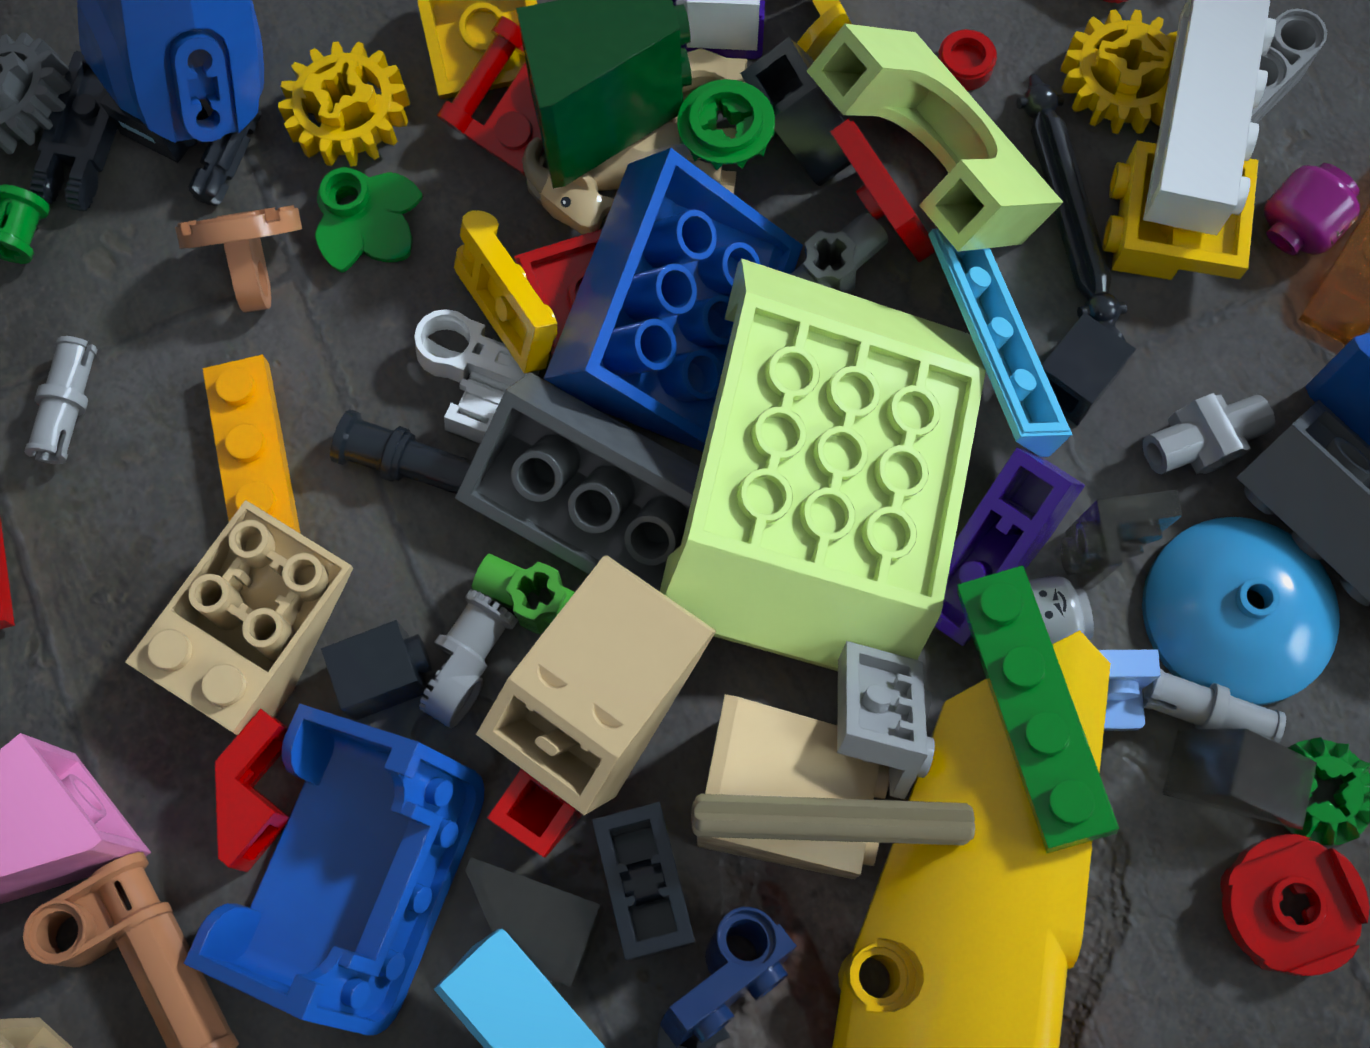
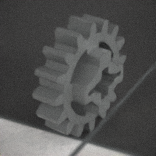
M22 32L16 41L7 34L2 35L0 38V148L7 154L14 153L18 140L23 139L27 144L32 145L35 143V134L42 128L50 130L53 127L48 116L52 111L64 110L66 105L58 98V95L71 89V84L63 77L69 71V68L59 59L60 56L40 37L34 40L25 32Z

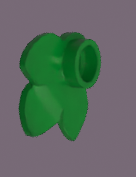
M341 167L330 171L322 179L317 193V203L323 217L315 233L318 248L326 262L335 270L343 273L357 261L363 252L371 259L386 263L407 259L411 254L413 237L409 225L402 214L411 211L423 199L422 192L411 180L398 173L387 172L368 177L364 173L348 167ZM349 195L357 196V199L353 202L339 205L344 197Z

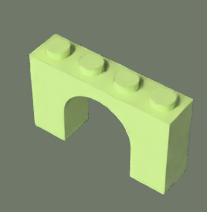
M844 24L808 68L807 73L843 115L878 116L892 121L920 140L939 159L948 171V174L919 206L958 252L1021 245L1063 203L1053 189L916 32Z

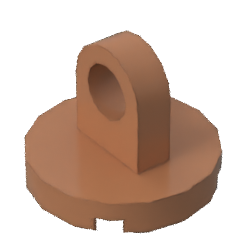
M294 205L280 207L278 210H275L274 207L222 215L200 221L178 223L175 229L180 249L224 244L235 296L241 310L247 313L267 310L271 307V287L260 237L301 230L302 225L298 208H295Z

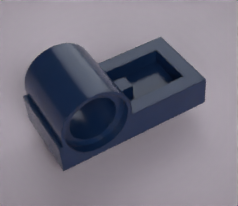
M740 907L730 911L721 920L706 948V964L711 976L671 1005L660 1022V1026L676 1048L693 1034H695L701 1044L704 1043L735 1017L729 1009L733 1003L748 992L755 1001H758L788 976L782 965L795 950L796 944L780 924L776 925L763 911L753 907ZM738 935L748 939L755 947L757 959L743 961L736 958L730 952L726 938Z

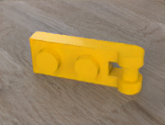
M484 211L467 212L462 219L460 237L464 244L456 252L455 272L523 373L546 369L552 343L557 336V322L552 309L542 302L528 282L523 268L513 261L497 238L499 225L497 219Z

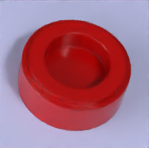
M965 29L955 31L943 40L939 49L938 59L965 90L970 91L982 87L989 81L996 63L997 52L993 42L986 35L975 30Z

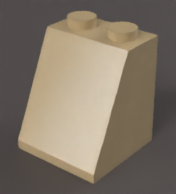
M725 694L705 794L874 800L875 797L885 799L889 786V767L837 753V725ZM697 836V847L854 880L861 875L863 864L874 866L879 843Z

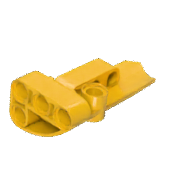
M1079 630L1052 645L1100 773L1111 663ZM985 679L943 703L931 736L935 742L931 767L924 778L916 777L908 801L967 803L974 811V838L965 845L892 843L854 949L844 959L838 973L841 994L832 1048H1059L1067 969L1070 970L1074 967L1082 945L1093 841L1046 853L988 681ZM867 958H874L880 961L889 973L890 983L888 989L880 998L869 995L862 988L859 981L861 965Z

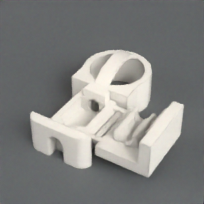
M447 309L433 311L424 316L416 327L414 338L417 360L423 369L430 374L460 382L459 387L465 392L459 405L450 403L444 416L445 430L481 443L505 390L528 373H523L505 344L485 337L484 324L471 320L458 311ZM452 330L463 335L469 342V345L463 353H459L436 344L428 336L436 331ZM540 370L531 373L538 376Z

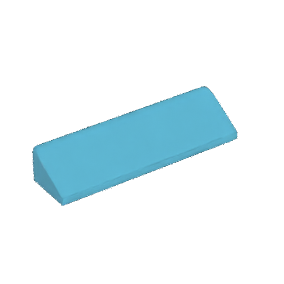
M932 229L928 236L1015 441L1040 457H1049L1072 435V432L990 248L958 252L939 229Z
M503 929L495 930L473 945L434 988V991L483 1048H606Z

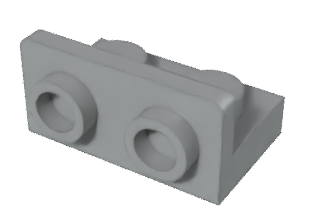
M846 641L838 659L837 753L866 762L888 766L890 796L900 799L906 798L916 777L924 778L927 775L935 750L934 739L928 737L926 731L932 695L930 691L924 690L922 661Z

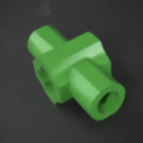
M492 554L486 555L472 583V590L481 592L484 596L491 598V600L513 609L520 625L537 634L543 633L575 593V591L563 586L559 571L549 565L537 562L532 567L523 569ZM542 588L548 589L552 599L550 604L545 605L539 601L537 609H531L526 598L529 593L533 592L539 596Z

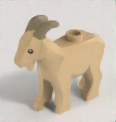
M703 48L687 53L692 74V85L683 87V101L693 90L711 81L731 79L745 82L740 73L747 68V59L726 58ZM678 116L564 187L554 189L552 187L549 169L544 167L545 157H540L543 149V143L540 138L536 137L529 142L522 158L529 193L553 218L572 227L582 235L600 230L603 218L609 214L614 199L600 195L598 191L618 189L629 163L672 148L733 194L735 193L736 171H724L722 166L717 171L712 163H706L701 160L694 162L690 150L685 144H680L677 126ZM717 128L722 129L730 139L735 138L736 128Z

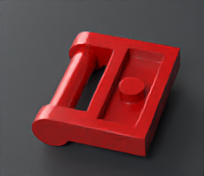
M501 16L491 30L493 35H495L494 39L453 102L445 101L436 116L448 126L526 177L522 163L524 151L529 142L534 138L538 137L541 139L530 91L526 62L485 125L472 118L475 110L513 52L516 51L524 56L519 26L510 19Z

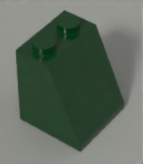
M556 0L516 8L531 96L553 189L568 185L678 116L679 109L683 103V87L692 85L688 54L685 48H681V45L691 42L689 21L684 4L674 6L672 0Z

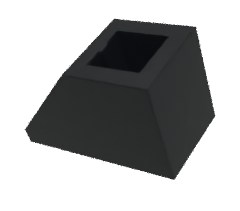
M788 37L740 74L746 83L759 89L768 98L775 114V131L818 186H821L851 165L830 132L847 120L848 117L839 111L807 73L808 68L814 62L812 57Z

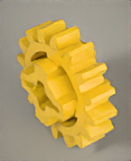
M1115 9L1110 10L1105 25L1097 18L1092 17L1088 20L1084 33L1075 32L1061 66V72L1067 74L1062 90L1063 93H1077L1072 105V109L1075 112L1086 108L1093 111L1089 124L1095 127L1103 118L1111 120L1112 133L1119 134L1124 123H1131L1137 134L1144 132L1150 119L1160 126L1177 31L1167 35L1160 31L1163 26V18L1157 17L1148 25L1142 23L1141 10L1135 9L1130 20H1122L1121 15Z
M338 41L332 43L331 55L323 57L317 49L310 50L313 63L308 67L294 62L291 67L297 80L281 82L280 87L286 99L278 102V108L285 121L284 126L293 143H300L307 157L310 158L320 151L325 164L332 166L337 160L338 155H345L350 167L357 165L358 153L366 151L375 160L379 158V151L376 146L378 143L383 141L394 146L398 142L393 126H407L408 119L404 107L409 106L410 101L398 67L396 65L388 66L384 52L378 50L368 58L363 43L357 42L352 48L351 53H344ZM368 81L380 89L381 95L376 94L373 85L367 84ZM308 113H313L316 121L321 122L320 127L309 120Z

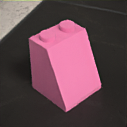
M22 733L0 749V904L88 878L101 867L128 854L144 852L145 856L151 853L75 753Z

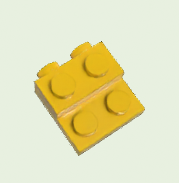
M417 0L440 100L456 97L494 39L495 35H493L491 30L499 18L504 16L519 26L516 8L535 5L537 0ZM514 51L489 90L510 86L525 64V57Z
M1137 140L1126 163H1116L1110 183L1109 198L1120 200L1118 216L1110 215L1107 221L1102 245L1103 251L1114 253L1112 270L1172 280L1179 269L1241 279L1249 266L1259 160L1249 159L1244 161L1242 176L1250 178V189L1245 206L1240 215L1231 214L1218 235L1215 236L1143 220L1157 144Z

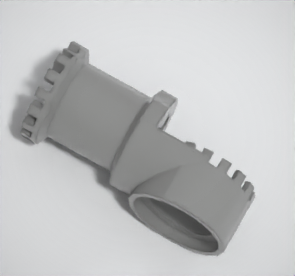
M472 589L465 596L468 605L447 635L439 634L434 641V644L450 656V658L442 666V670L436 672L437 678L435 680L431 679L429 682L434 687L433 690L425 689L423 694L429 697L428 700L422 697L420 700L421 704L419 705L420 710L448 728H454L471 709L483 685V678L481 676L487 668V664L484 661L503 631L505 629H513L518 622V619L512 613L507 612L504 607H501L498 611L499 603L495 601L490 606L491 598Z

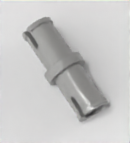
M72 336L57 338L56 350L46 384L39 385L34 401L39 405L29 443L26 444L24 451L29 457L36 454L35 460L50 464H64L67 461V451L77 416L85 414L88 404V398L84 395V390L93 359L97 354L96 346L93 344L87 345L88 341Z
M1160 669L1161 677L1143 688V708L1154 709L1193 723L1197 732L1210 737L1218 732L1261 747L1262 750L1271 753L1276 749L1275 742L1280 743L1285 731L1286 715L1284 712L1273 711L1230 695L1229 688L1216 683L1211 684L1208 688L1165 673L1164 670Z

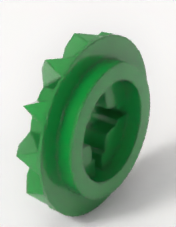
M731 79L708 82L693 90L685 98L679 109L677 126L680 144H685L690 150L694 162L699 159L709 161L717 171L723 164L734 163L743 169L748 159L755 155L764 156L767 144L774 137L775 114L768 98L759 89L748 83ZM718 111H721L723 118H727L731 125H736L735 138L730 139L722 129H717Z
M1322 737L1300 741L1289 746L1276 758L1268 777V796L1276 817L1290 833L1309 837L1310 839L1307 840L1318 842L1322 846L1340 845L1360 838V834L1370 824V763L1360 760L1349 750V744L1323 740ZM1315 773L1323 781L1332 778H1341L1344 783L1339 785L1340 789L1333 795L1337 803L1336 808L1329 801L1305 805L1304 801L1312 797L1311 792L1315 791L1318 787L1317 781L1314 778Z

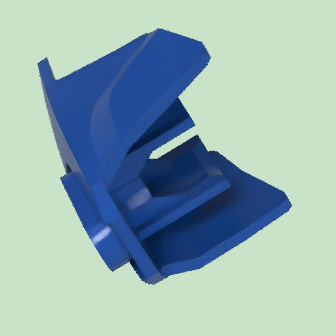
M252 0L77 1L79 45L84 59L120 109L140 119L152 132L174 143L190 139L212 142L221 139L228 133H240L257 115L259 98L264 89V59L260 29ZM206 99L213 112L206 119L196 120L197 114L202 110L199 100Z

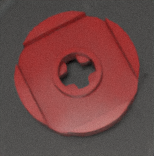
M1298 834L1278 835L1258 841L1247 847L1238 855L1233 865L1227 868L1221 876L1222 910L1228 930L1241 950L1250 956L1254 964L1261 969L1292 976H1314L1334 971L1353 958L1360 946L1355 944L1361 936L1362 924L1368 923L1369 899L1364 883L1353 864L1334 848L1327 849L1318 842L1307 840L1310 839L1309 837ZM1286 886H1289L1293 894L1305 893L1309 899L1310 906L1302 910L1304 922L1300 925H1297L1291 916H1284L1281 912L1279 903L1283 900L1282 891Z

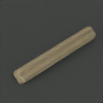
M700 794L696 796L691 809L692 830L698 837L965 845L975 835L974 811L967 803Z

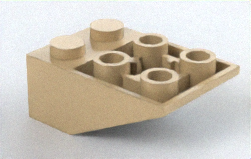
M245 500L125 663L238 735L260 709L276 717L288 700L347 583L353 567Z
M603 556L508 677L476 735L583 815H586L617 796L716 630L609 556Z

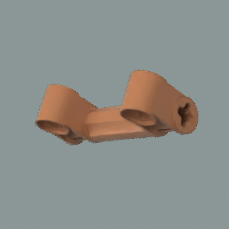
M144 852L128 854L106 864L89 876L87 880L47 903L40 905L29 916L23 932L25 949L33 959L43 964L83 967L119 947L167 1048H236L239 1045L203 973L183 964L190 947L173 915L174 912L168 902H160L145 872L149 862ZM74 917L78 925L77 939L68 950L61 952L56 942L57 931L65 920Z

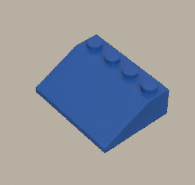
M672 148L629 163L544 379L599 411L703 452L734 322L726 320L725 315L737 265L742 258L791 274L795 270L803 245Z

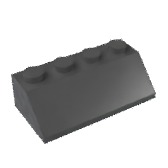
M530 372L505 390L455 499L588 574L591 573L603 556H609L660 592L667 558L682 543L699 466Z
M1318 400L1236 478L1246 486L1244 493L1256 508L1268 515L1275 513L1293 530L1291 533L1292 538L1304 553L1316 560L1323 558L1341 575L1340 582L1347 593L1360 604L1369 606L1370 445Z

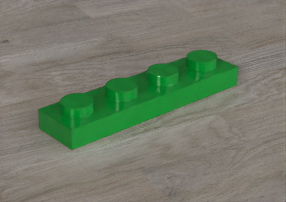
M1024 566L957 584V594L1046 853L1117 834L1119 830L1117 820Z

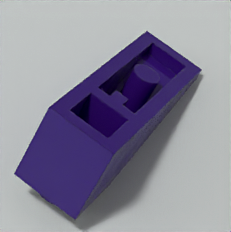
M1016 448L954 542L942 612L935 627L960 645L965 646L972 638L957 594V584L1022 565L1026 569L1050 539L1085 485L1032 451Z

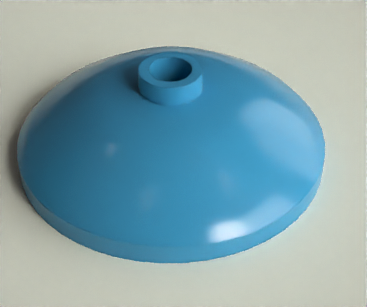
M1224 517L1207 520L1191 526L1177 535L1161 550L1148 572L1143 589L1142 611L1145 629L1153 649L1158 650L1159 659L1170 673L1208 688L1213 683L1222 685L1230 689L1231 696L1259 706L1279 702L1311 684L1329 663L1338 640L1340 627L1339 605L1335 589L1325 568L1319 560L1313 559L1304 553L1294 542L1291 534L1263 521L1243 517ZM1248 590L1256 591L1262 596L1264 600L1263 609H1257L1248 602Z

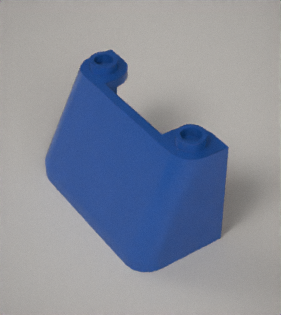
M299 703L283 738L282 761L289 773L304 780L305 783L250 908L235 903H226L213 910L201 923L183 964L300 1020L363 1035H377L386 1030L396 1019L404 1003L481 812L484 801V784L482 777L476 771L418 741Z

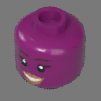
M1322 163L1318 167L1311 165L1301 166L1293 171L1264 205V216L1271 227L1267 231L1268 238L1277 248L1289 255H1296L1299 250L1313 255L1325 253L1339 240L1359 216L1360 204L1356 198L1360 192L1358 185L1347 173L1332 164Z

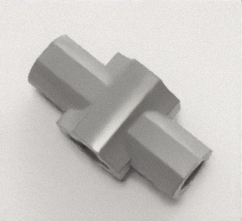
M1212 393L1196 399L1189 405L1175 411L1168 418L1171 427L1145 436L1143 452L1151 469L1158 474H1163L1191 463L1196 474H1207L1224 467L1246 454L1251 449L1247 441L1272 432L1275 428L1274 412L1268 401L1261 395L1256 394L1227 405L1221 394L1215 395Z

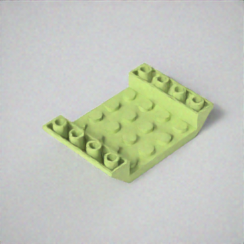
M741 258L737 265L725 319L734 322L684 535L681 546L667 558L660 592L715 629L714 637L838 671V659L846 641L917 660L941 615L986 373L971 335Z

